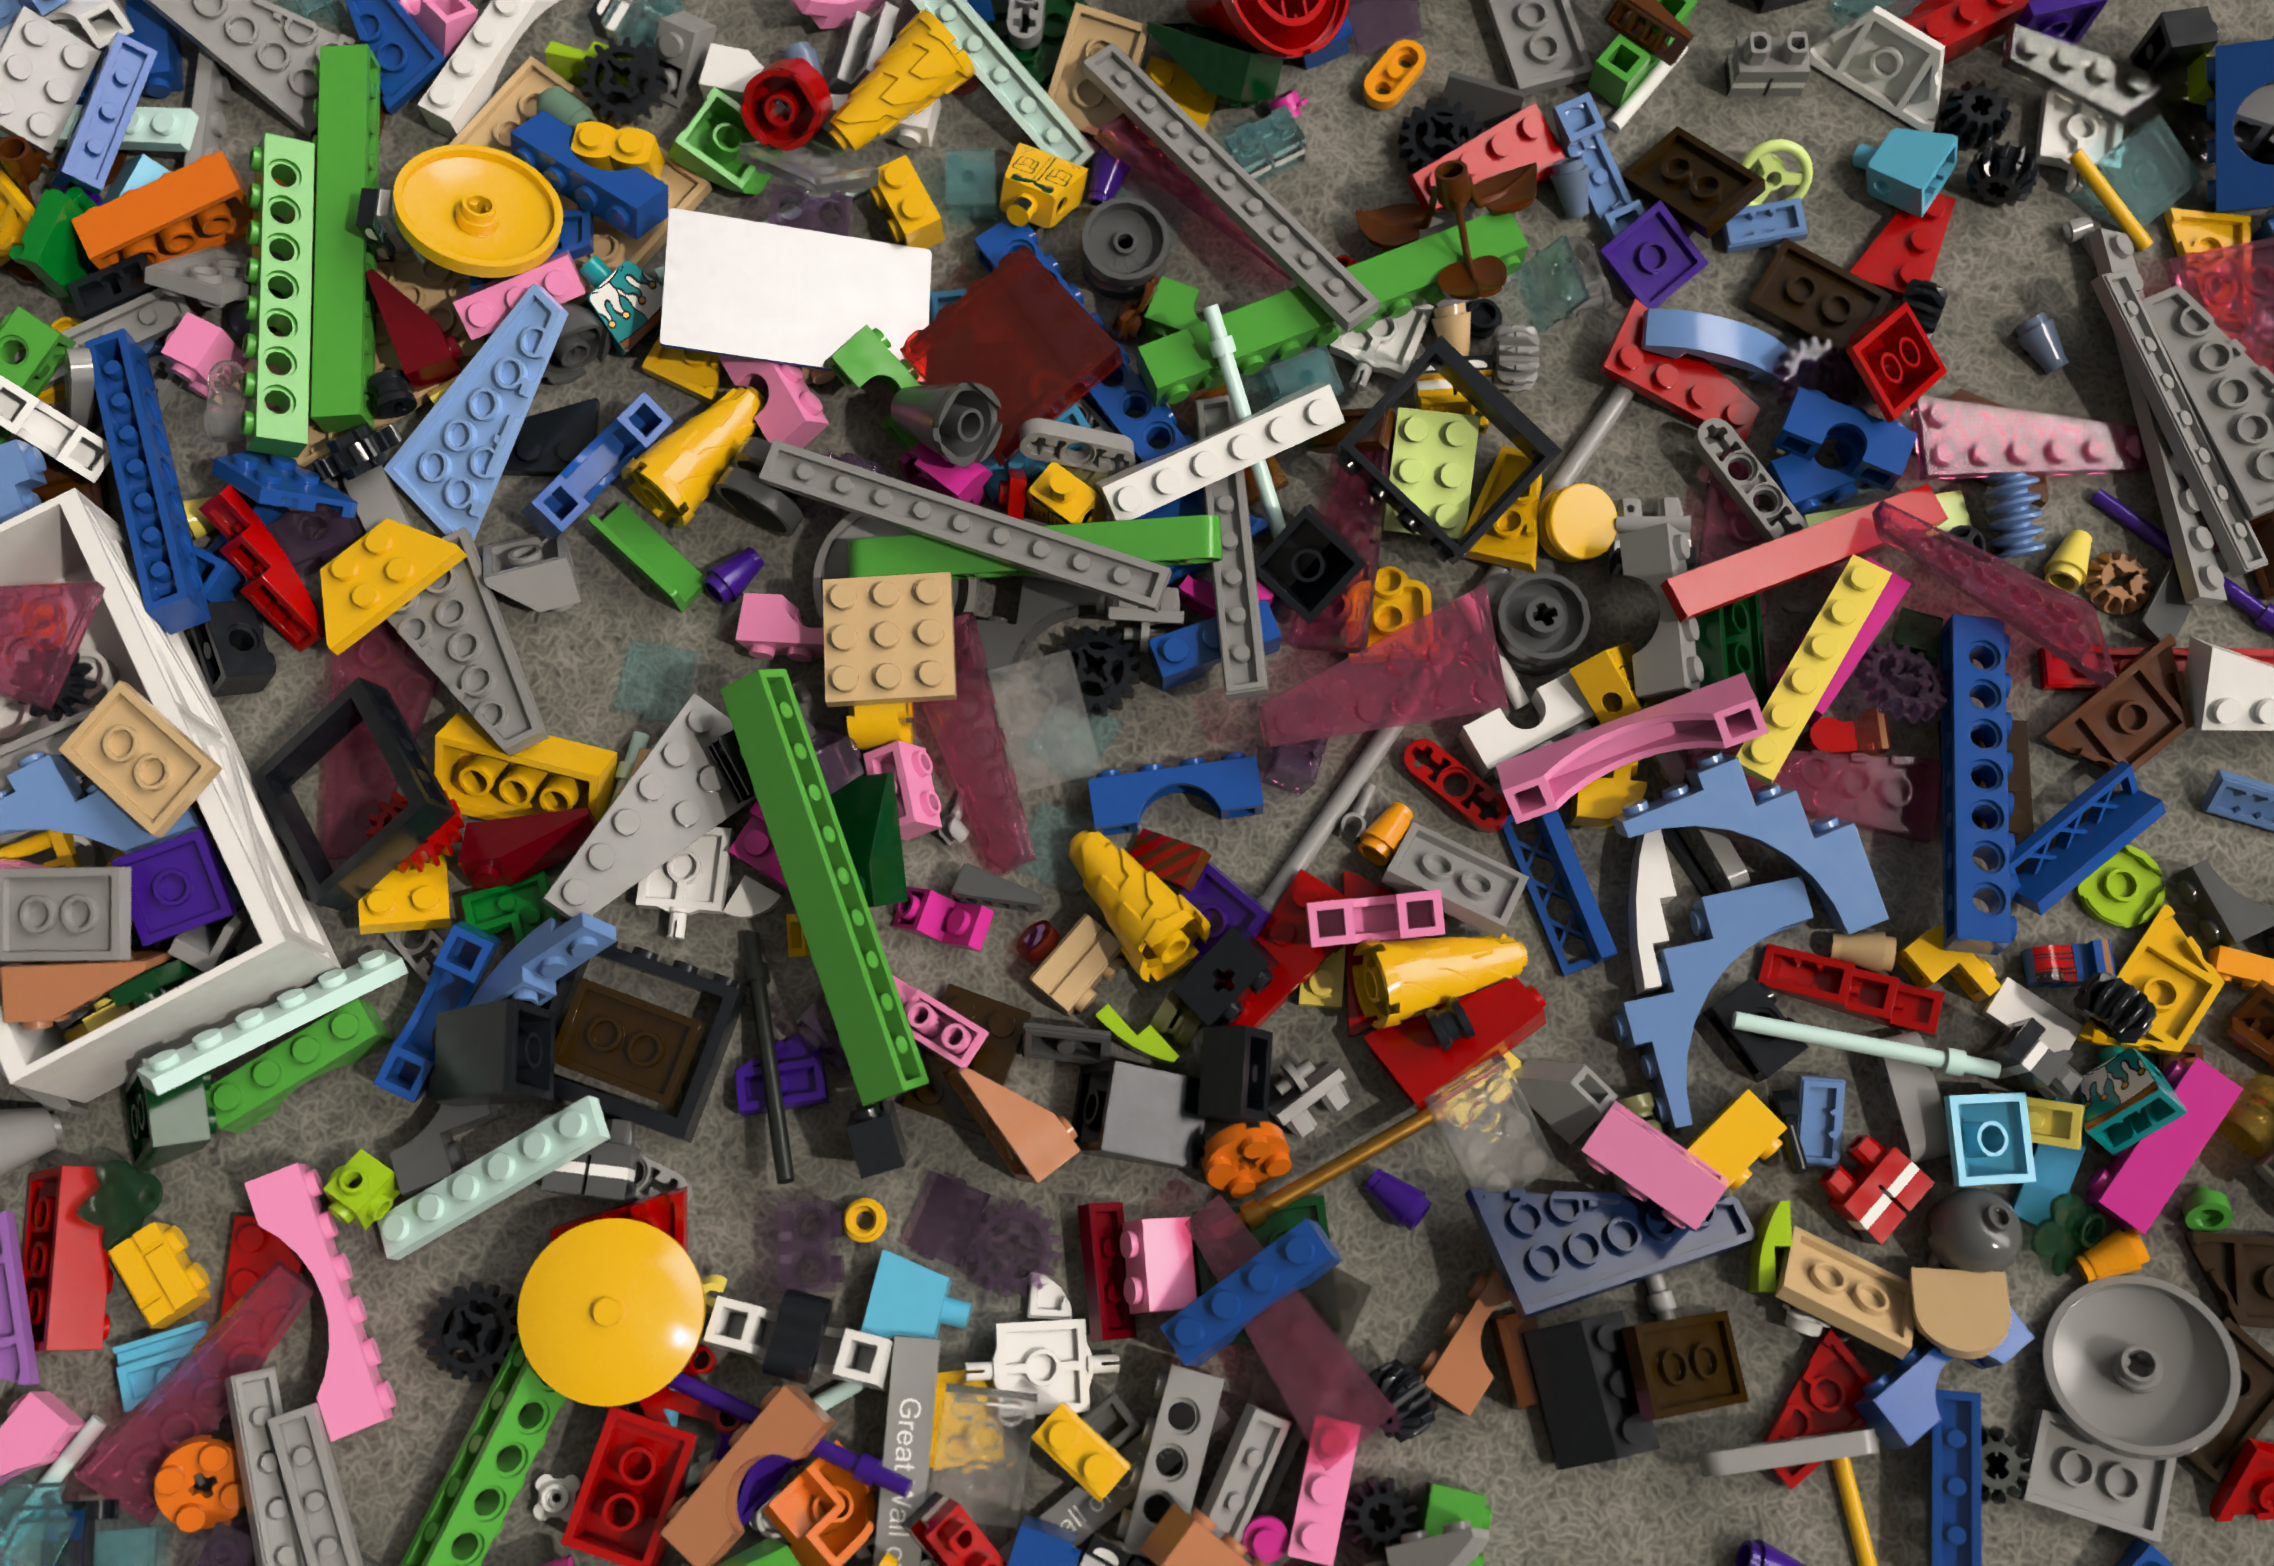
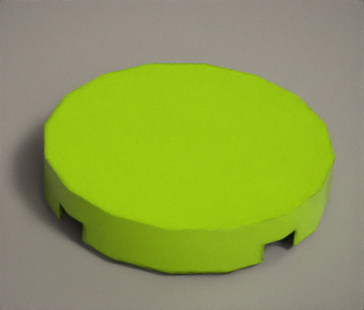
M2126 845L2076 886V893L2082 907L2094 920L2110 928L2128 929L2148 922L2159 912L2165 898V886L2162 887V880L2160 878L2162 873L2158 864L2146 852L2132 845Z

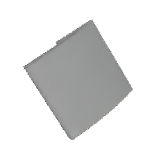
M885 1L872 17L857 10L843 26L827 80L830 94L841 95L850 93L875 68L873 63L888 49L900 8Z

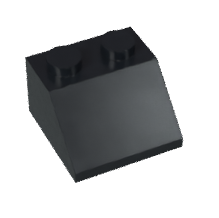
M1308 504L1303 507L1255 560L1256 575L1310 625L1368 562L1340 530L1312 504Z

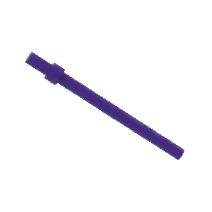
M2099 488L2089 500L2170 559L2173 558L2168 535L2103 489ZM2224 576L2223 586L2227 599L2255 619L2253 623L2266 633L2274 632V605L2269 603L2266 606Z
M683 1372L667 1385L744 1423L748 1422L750 1425L762 1412L760 1408ZM823 1438L810 1453L852 1473L854 1480L871 1487L873 1484H876L903 1498L907 1497L913 1485V1480L883 1467L882 1460L867 1453L860 1456Z

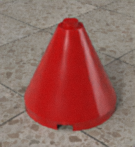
M1186 0V5L1190 16L1195 22L1267 55L1292 59L1320 50L1335 37L1345 19L1349 0Z

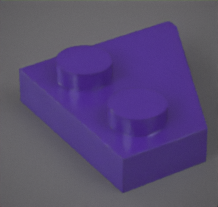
M818 1018L811 1019L805 1023L806 1028L785 1042L781 1039L775 1043L785 1110L828 1103L822 1036ZM752 1058L735 1070L738 1112L742 1117L767 1113L760 1059Z

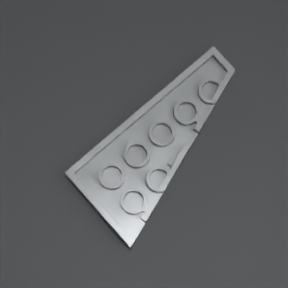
M143 0L311 140L314 135L318 134V122L315 118L313 104L315 99H319V86L315 79L314 67L316 63H320V47L359 45L355 39L342 33L339 36L316 26V22L266 0Z
M2179 284L2142 299L2141 301L2248 521L2273 512L2274 374L2264 365L2259 367L2244 352L2246 348L2236 338L2231 340L2214 324L2215 318Z
M463 527L441 539L457 544L466 553L467 557L389 616L387 620L433 673L448 687L450 692L474 716L476 721L502 750L511 757L548 739L549 736L493 590L484 583L483 564L472 535Z
M693 693L541 901L568 920L581 912L592 916L754 800L755 796L739 804L736 803L707 749L708 746H711V743L718 740L719 736L734 730L730 718Z

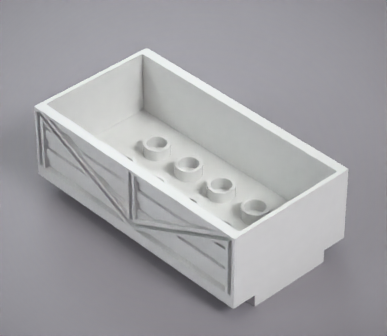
M73 488L0 524V746L56 723L49 721L46 714L40 718L30 715L31 704L22 705L16 701L17 697L25 689L15 687L11 682L16 678L24 679L25 673L20 671L16 664L21 661L33 664L30 651L37 649L46 654L49 646L52 645L40 643L36 647H29L22 642L21 635L25 631V619L21 616L22 608L29 603L36 604L39 607H50L54 603L62 604L68 610L67 621L69 629L67 634L69 638L67 643L61 646L64 653L68 650L79 652V663H90L93 667L91 672L84 678L96 681L98 685L94 689L85 688L84 694L89 696L93 703L89 706L77 703L79 712L91 707L95 708L119 680L130 684L223 768L196 800L244 901V904L237 907L236 911L238 913L246 906L251 917L250 923L235 947L238 956L186 981L181 986L69 1044L63 1035L73 1028L62 1031L56 1022H53V1027L35 1030L23 1029L22 1022L4 1023L0 970V1062L9 1083L87 1103L127 1082L142 1058H149L165 1050H178L193 1043L192 1039L197 1034L214 1028L220 1030L236 1022L235 1018L239 1014L250 1009H263L278 1002L277 997L282 993L296 988L305 989L317 983L318 978L322 974L342 968L298 874L290 862L283 842L274 830V823L267 808L258 798L259 791L220 708L212 696L210 687L184 632L181 631L170 635L146 613L128 531L76 488ZM47 621L41 623L42 629L48 628L49 624ZM60 678L50 681L49 688L60 687ZM63 713L61 720L68 717ZM38 830L13 842L4 844V846L25 839L27 837L33 836L35 834L41 833L46 830ZM72 834L73 844L82 867H105L116 850L114 847L88 837ZM51 847L20 860L40 865L56 859L57 855L54 848ZM235 915L229 916L224 919L230 921ZM0 961V967L12 964L14 962Z

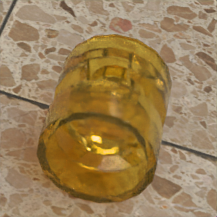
M2257 1073L2243 1085L2242 1088L2244 1089L2239 1095V1099L2232 1105L2217 1130L2237 1149L2250 1156L2259 1158L2263 1157L2274 1146V1077Z

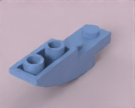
M584 912L579 913L566 923L552 917L528 934L502 959L475 993L467 1007L507 999H516L540 1007L557 996L556 980L616 942V927Z

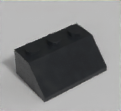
M1623 1310L1521 1333L1556 1470L1616 1460L1660 1449L1653 1421L1642 1422L1621 1329L1627 1327Z

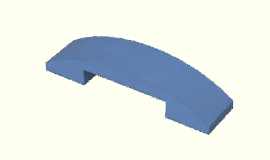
M1590 92L1555 106L1552 111L1566 158L1583 156L1584 164L1589 165L1588 206L1605 236L1610 241L1643 214L1645 210L1640 200L1633 202L1602 135L1606 126Z
M1647 309L1644 311L1641 349L1675 359L1685 353L1747 370V379L1774 387L1784 388L1787 386L1789 349L1770 334L1742 322L1706 313L1677 309Z

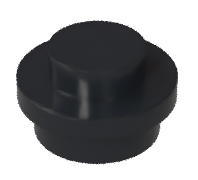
M1485 298L1472 301L1466 306L1467 312H1471L1470 335L1480 339L1493 336L1497 326L1502 323V313L1499 307L1493 301Z

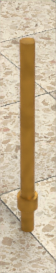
M1441 1098L1257 1202L1254 1198L1239 1207L1240 1212L1210 1228L1217 1243L1220 1244L1249 1227L1253 1231L1268 1222L1266 1217L1451 1114L1448 1105Z

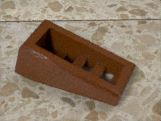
M1616 0L1604 19L1613 29L1669 66L1676 63L1694 37L1657 0ZM1642 17L1647 20L1646 23L1641 20ZM1655 27L1661 29L1658 35L1653 31ZM1669 35L1675 38L1670 46L1665 43Z

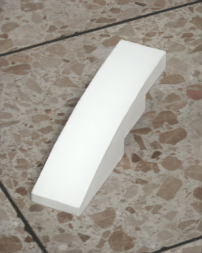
M1661 829L1638 835L1631 865L1628 899L1629 950L1637 995L1655 992L1662 986L1654 949L1665 945L1669 941V936L1661 905L1668 904L1677 896Z

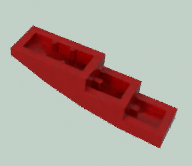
M229 484L206 501L199 510L229 540L219 550L249 580L240 590L241 593L299 652H302L326 635L325 628L309 593L287 555L261 519Z
M1768 943L1757 982L1764 983L1771 991L1888 1027L1908 1032L1917 1031L1920 1035L1935 1038L1945 995L1943 992L1900 983V978L1855 968V963Z

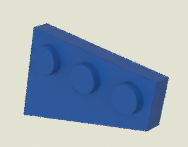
M345 0L359 39L364 44L369 45L380 64V87L384 95L382 99L387 111L394 115L439 75L448 59L399 0Z

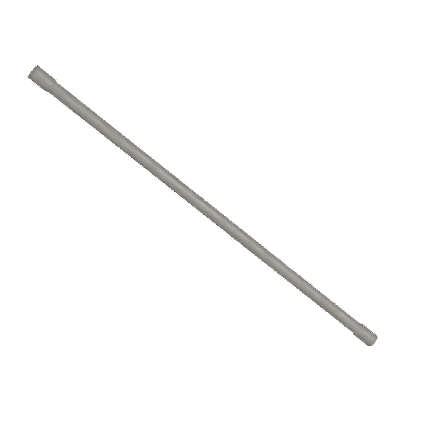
M1620 383L1615 386L1541 493L1540 503L1552 491L1574 483L1636 393L1635 391ZM1492 564L1471 595L1482 614L1514 568ZM1461 610L1434 647V660H1425L1264 894L1257 898L1256 901L1269 912L1273 913L1300 869L1305 871L1471 632V628Z

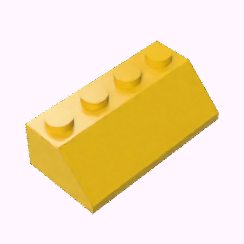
M457 712L435 735L434 774L442 789L446 791L449 799L456 801L461 811L460 814L483 820H495L589 807L598 823L608 809L616 784L614 777L617 768L618 752L548 735V739L510 757L476 721L474 716Z

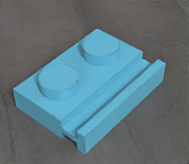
M198 1321L112 1348L113 1354L117 1355L119 1367H116L124 1412H134L220 1385L212 1341H209L207 1328H209L208 1321Z

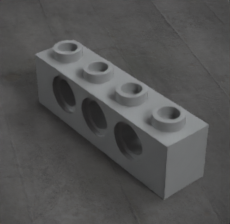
M1173 1364L1170 1366L1169 1373L1160 1371L1153 1398L1161 1400L1157 1418L1148 1416L1141 1444L1149 1446L1144 1464L1135 1463L1128 1489L1137 1492L1132 1510L1123 1508L1116 1536L1124 1538L1122 1550L1147 1557L1140 1548L1160 1522L1149 1519L1144 1513V1503L1150 1496L1162 1495L1168 1499L1170 1507L1175 1502L1190 1514L1225 1379ZM1175 1403H1188L1194 1410V1421L1186 1429H1176L1169 1423L1168 1412ZM1166 1448L1176 1449L1182 1455V1466L1177 1473L1172 1475L1163 1474L1156 1467L1157 1455Z

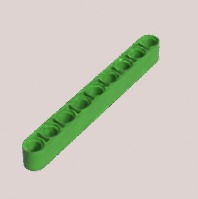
M1216 515L1042 526L1162 566L1205 564L1223 560L1220 516ZM919 534L861 538L847 541L849 578L951 572L952 580L1040 575Z

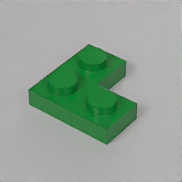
M543 870L517 884L482 889L460 896L466 923L490 934L512 928L517 945L549 918L552 917L559 921L557 911L541 901L551 887L548 875Z

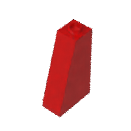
M1517 977L1459 998L1458 1001L1467 1014L1476 1036L1468 1040L1463 1038L1456 1040L1452 1048L1445 1052L1442 1051L1434 1038L1424 1014L1403 1020L1399 1025L1374 1030L1363 1038L1369 1052L1416 1112L1441 1098L1446 1099L1546 1024L1543 1008L1547 1004L1533 985L1530 984L1525 987ZM1446 1004L1440 1005L1432 1009L1439 1010L1445 1007Z

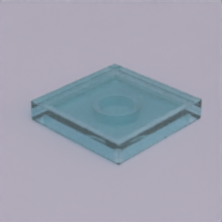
M2161 115L2151 117L2094 164L2142 228L2203 180Z

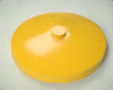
M470 144L436 147L418 154L406 163L399 172L394 184L392 210L400 233L418 253L448 270L483 278L515 276L540 266L553 254L559 243L563 225V209L555 189L530 164L501 150Z
M608 1218L594 1220L581 1224L560 1235L542 1251L530 1268L523 1283L518 1303L517 1322L521 1345L529 1363L538 1376L561 1395L576 1402L593 1406H619L633 1403L651 1396L667 1386L682 1372L692 1358L704 1328L706 1312L705 1293L701 1277L693 1260L686 1250L666 1232L647 1223L631 1219Z

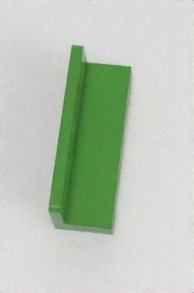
M623 501L603 521L593 513L586 518L595 533L681 613L706 590L702 583V580L706 577Z

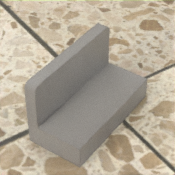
M246 906L230 921L221 919L178 935L167 953L205 973L217 967L239 943L251 921Z

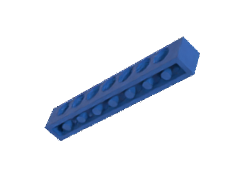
M1006 218L974 238L975 252L978 260L1088 405L1116 434L1125 435L1133 441L1135 465L1195 443L1189 434L1183 436L1176 427L1177 420L1166 404L1155 406L1141 374L1136 375L1130 367V359L1125 349L1118 342L1113 345L1106 335L1107 329L1101 318L1095 312L1090 315L1083 305L1084 299L1078 288L1072 282L1067 285L1060 275L1061 269L1057 261L1050 253L1044 255L1038 247L1039 241L1036 234L1028 224L1016 226ZM1025 260L1029 262L1025 266L1021 267L1012 265L1015 261ZM1042 289L1051 291L1049 295L1043 297L1034 294ZM1063 319H1070L1075 322L1067 327L1057 324ZM1085 349H1094L1098 352L1092 357H1085L1079 354ZM1108 379H1117L1121 382L1117 387H1106L1102 383ZM1132 409H1139L1145 414L1139 418H1131L1126 415V412ZM1160 439L1169 445L1163 449H1154L1149 443Z
M124 328L84 342L85 347L89 348L91 352L95 391L145 610L170 635L208 622L211 620L148 355Z
M1952 614L1940 630L1944 950L1998 955L2015 940L2017 933L2016 917L2011 916V900L2014 898L2016 891V878L2014 874H2010V859L2015 850V837L2013 833H2009V818L2014 809V796L2012 792H2008V777H2010L2013 769V755L2011 752H2007V738L2012 729V715L2010 712H2006V698L2011 690V675L2005 673V659H2007L2010 651V636L2004 634V618ZM1970 659L1979 661L1984 669L1975 667ZM1970 697L1980 700L1985 708H1979L1974 705ZM1971 736L1982 740L1985 748L1976 746L1972 742ZM1971 776L1982 779L1986 789L1975 785ZM1972 816L1981 818L1985 822L1987 829H1981L1976 826ZM1972 857L1982 859L1986 863L1988 871L1979 869L1974 864ZM1973 898L1983 900L1988 906L1989 913L1980 911L1975 906Z

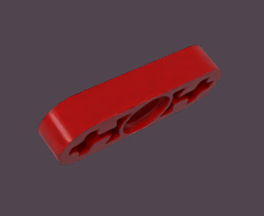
M1415 740L1407 746L1404 752V767L1407 773L1459 816L1484 833L1497 832L1506 824L1508 804L1505 798L1430 740ZM1416 752L1422 756L1429 752L1431 754L1430 763L1439 771L1443 764L1447 765L1439 773L1435 783L1431 781L1434 778V771L1424 764L1419 769L1415 767L1414 754ZM1451 776H1461L1467 781L1468 789L1461 796H1451L1443 788L1445 780ZM1476 789L1481 792L1477 795L1478 802L1485 807H1490L1492 804L1497 805L1496 815L1498 818L1496 820L1493 817H1488L1485 821L1480 818L1481 809L1474 802H1471L1468 809L1463 806L1472 799Z

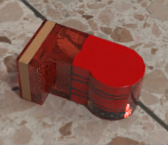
M1885 708L1867 709L1858 717V721L1840 722L1831 717L1820 718L1804 732L1801 740L1803 751L1808 757L1819 761L1881 757L1891 749Z

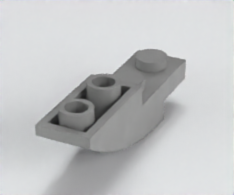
M1459 1521L1443 1525L1444 1534L1432 1537L1428 1536L1427 1531L1408 1533L1400 1536L1401 1544L1385 1548L1388 1561L1372 1562L1363 1566H1468L1491 1540L1489 1530L1471 1527L1470 1521Z

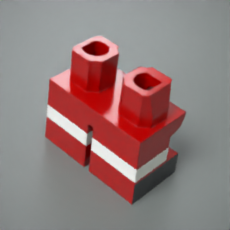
M1857 1135L1845 1150L1859 1165L1850 1175L1841 1165H1832L1818 1179V1182L1831 1197L1826 1205L1846 1219L1852 1226L1851 1231L1864 1243L1882 1245L1907 1216L1903 1211L1910 1212L1935 1182L1895 1146H1882L1868 1135Z
M937 1491L902 1524L924 1553L930 1557L929 1559L935 1566H1007V1563L960 1503Z

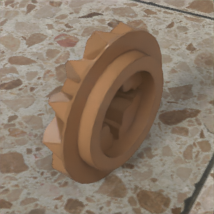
M2121 550L2113 553L2103 552L2093 559L2088 565L2087 579L2083 585L2087 597L2097 608L2113 615H2127L2140 609L2149 600V592L2154 584L2149 582V568L2142 567L2137 562V555L2127 556L2122 554ZM2115 575L2118 578L2123 576L2131 577L2128 583L2123 586L2124 589L2121 586L2107 588L2106 585L2111 582Z

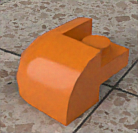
M838 1440L833 1442L834 1444L843 1447ZM816 1457L762 1511L790 1542L789 1549L799 1564L802 1566H842L869 1538L876 1527L874 1524L876 1506L873 1495L876 1488L874 1485L869 1487L854 1480L852 1473Z

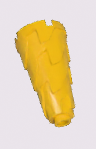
M922 9L897 34V40L873 63L875 68L848 94V100L829 121L833 128L828 134L843 151L849 147L857 151L880 134L884 136L911 114H919L945 93L950 94L975 74V67L963 48L960 51L953 43L956 38L928 10Z
M751 386L746 389L743 387L732 388L707 410L691 418L679 429L657 441L637 459L633 458L621 471L623 481L631 475L635 480L628 488L629 491L658 520L665 524L673 517L677 520L673 523L672 528L682 529L696 516L694 512L707 498L712 486L730 465L748 436L750 437L759 427L754 417L766 405L764 397Z
M1081 831L1072 838L1069 844L1068 857L1083 879L1082 885L1104 914L1108 925L1122 945V953L1135 972L1146 982H1149V974L1158 982L1174 975L1188 965L1199 954V951L1193 945L1198 936L1205 944L1208 940L1211 926L1205 916L1182 894L1176 895L1152 871L1147 872L1125 849L1121 848L1119 850L1099 831Z
M1502 934L1500 939L1492 935L1471 938H1403L1388 941L1374 939L1361 942L1356 946L1353 957L1363 955V964L1352 966L1356 995L1366 1018L1377 1016L1378 1020H1374V1023L1371 1025L1381 1029L1399 1025L1403 1020L1423 1015V1012L1431 1008L1446 1004L1447 1000L1454 996L1459 999L1468 993L1482 990L1509 980L1514 976H1519L1523 967L1527 965L1528 957L1523 943L1520 941L1516 942L1513 937L1506 936V934Z

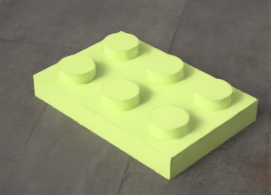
M1398 407L1389 480L1451 539L1459 540L1468 520L1480 416ZM1386 503L1382 531L1413 534L1399 523L1396 518L1398 513Z

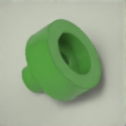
M2201 1185L2193 1188L2192 1194L2187 1196L2181 1204L2186 1225L2193 1231L2218 1232L2228 1227L2233 1220V1212L2228 1198L2221 1192L2210 1190L2207 1186Z

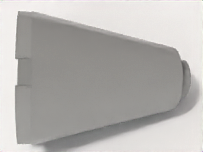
M45 1107L0 1109V1177L56 1149L57 1139L63 1137L62 1125L56 1113L50 1114Z

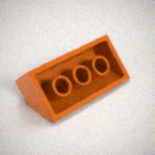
M220 150L213 154L204 155L196 162L179 170L165 173L159 179L138 189L128 190L122 196L110 202L86 210L84 214L71 219L88 258L101 270L140 252H143L153 264L212 246L225 247L246 237L248 222L253 220V208L247 206L248 188L235 167Z

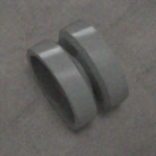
M1129 196L1111 198L1094 208L1085 220L1081 234L1080 252L1082 273L1094 290L1104 297L1122 301L1142 297L1147 281L1151 282L1155 275L1158 276V283L1160 282L1167 265L1170 246L1168 225L1161 213L1148 202Z
M748 436L734 456L739 467H727L714 487L727 504L747 519L775 534L790 537L804 518L799 506L810 507L815 500L762 483L759 475L772 443L757 437Z
M1548 572L1531 573L1512 582L1499 601L1490 627L1511 668L1518 673L1542 676L1553 674L1567 666L1588 633L1591 620L1588 601L1578 586L1561 575Z

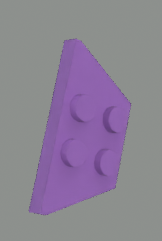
M5 1210L0 1212V1379L16 1382L20 1385L40 1384L15 1215L13 1211Z

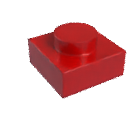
M1008 468L1007 481L1000 480L998 505H1005L1006 515L1021 520L1024 518L1027 485L1025 469Z

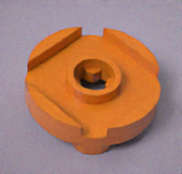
M1259 1121L1261 1128L1247 1129L1245 1122L1226 1127L1213 1135L1204 1146L1206 1154L1204 1159L1201 1158V1166L1207 1182L1214 1188L1230 1191L1232 1197L1241 1199L1252 1195L1257 1187L1288 1173L1292 1168V1162L1289 1157L1290 1149L1282 1129L1273 1123Z
M199 1435L178 1443L167 1453L156 1474L154 1497L162 1514L171 1522L176 1523L180 1530L193 1533L200 1529H211L221 1526L233 1519L246 1506L235 1442L229 1439L228 1442L221 1439H212L213 1435ZM202 1473L205 1478L214 1476L217 1481L212 1484V1490L210 1491L196 1490L193 1487L196 1482L195 1475Z

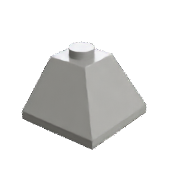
M565 530L552 541L542 532L483 547V580L487 587L538 612L548 610L562 612L570 609L575 603L581 602L580 588Z

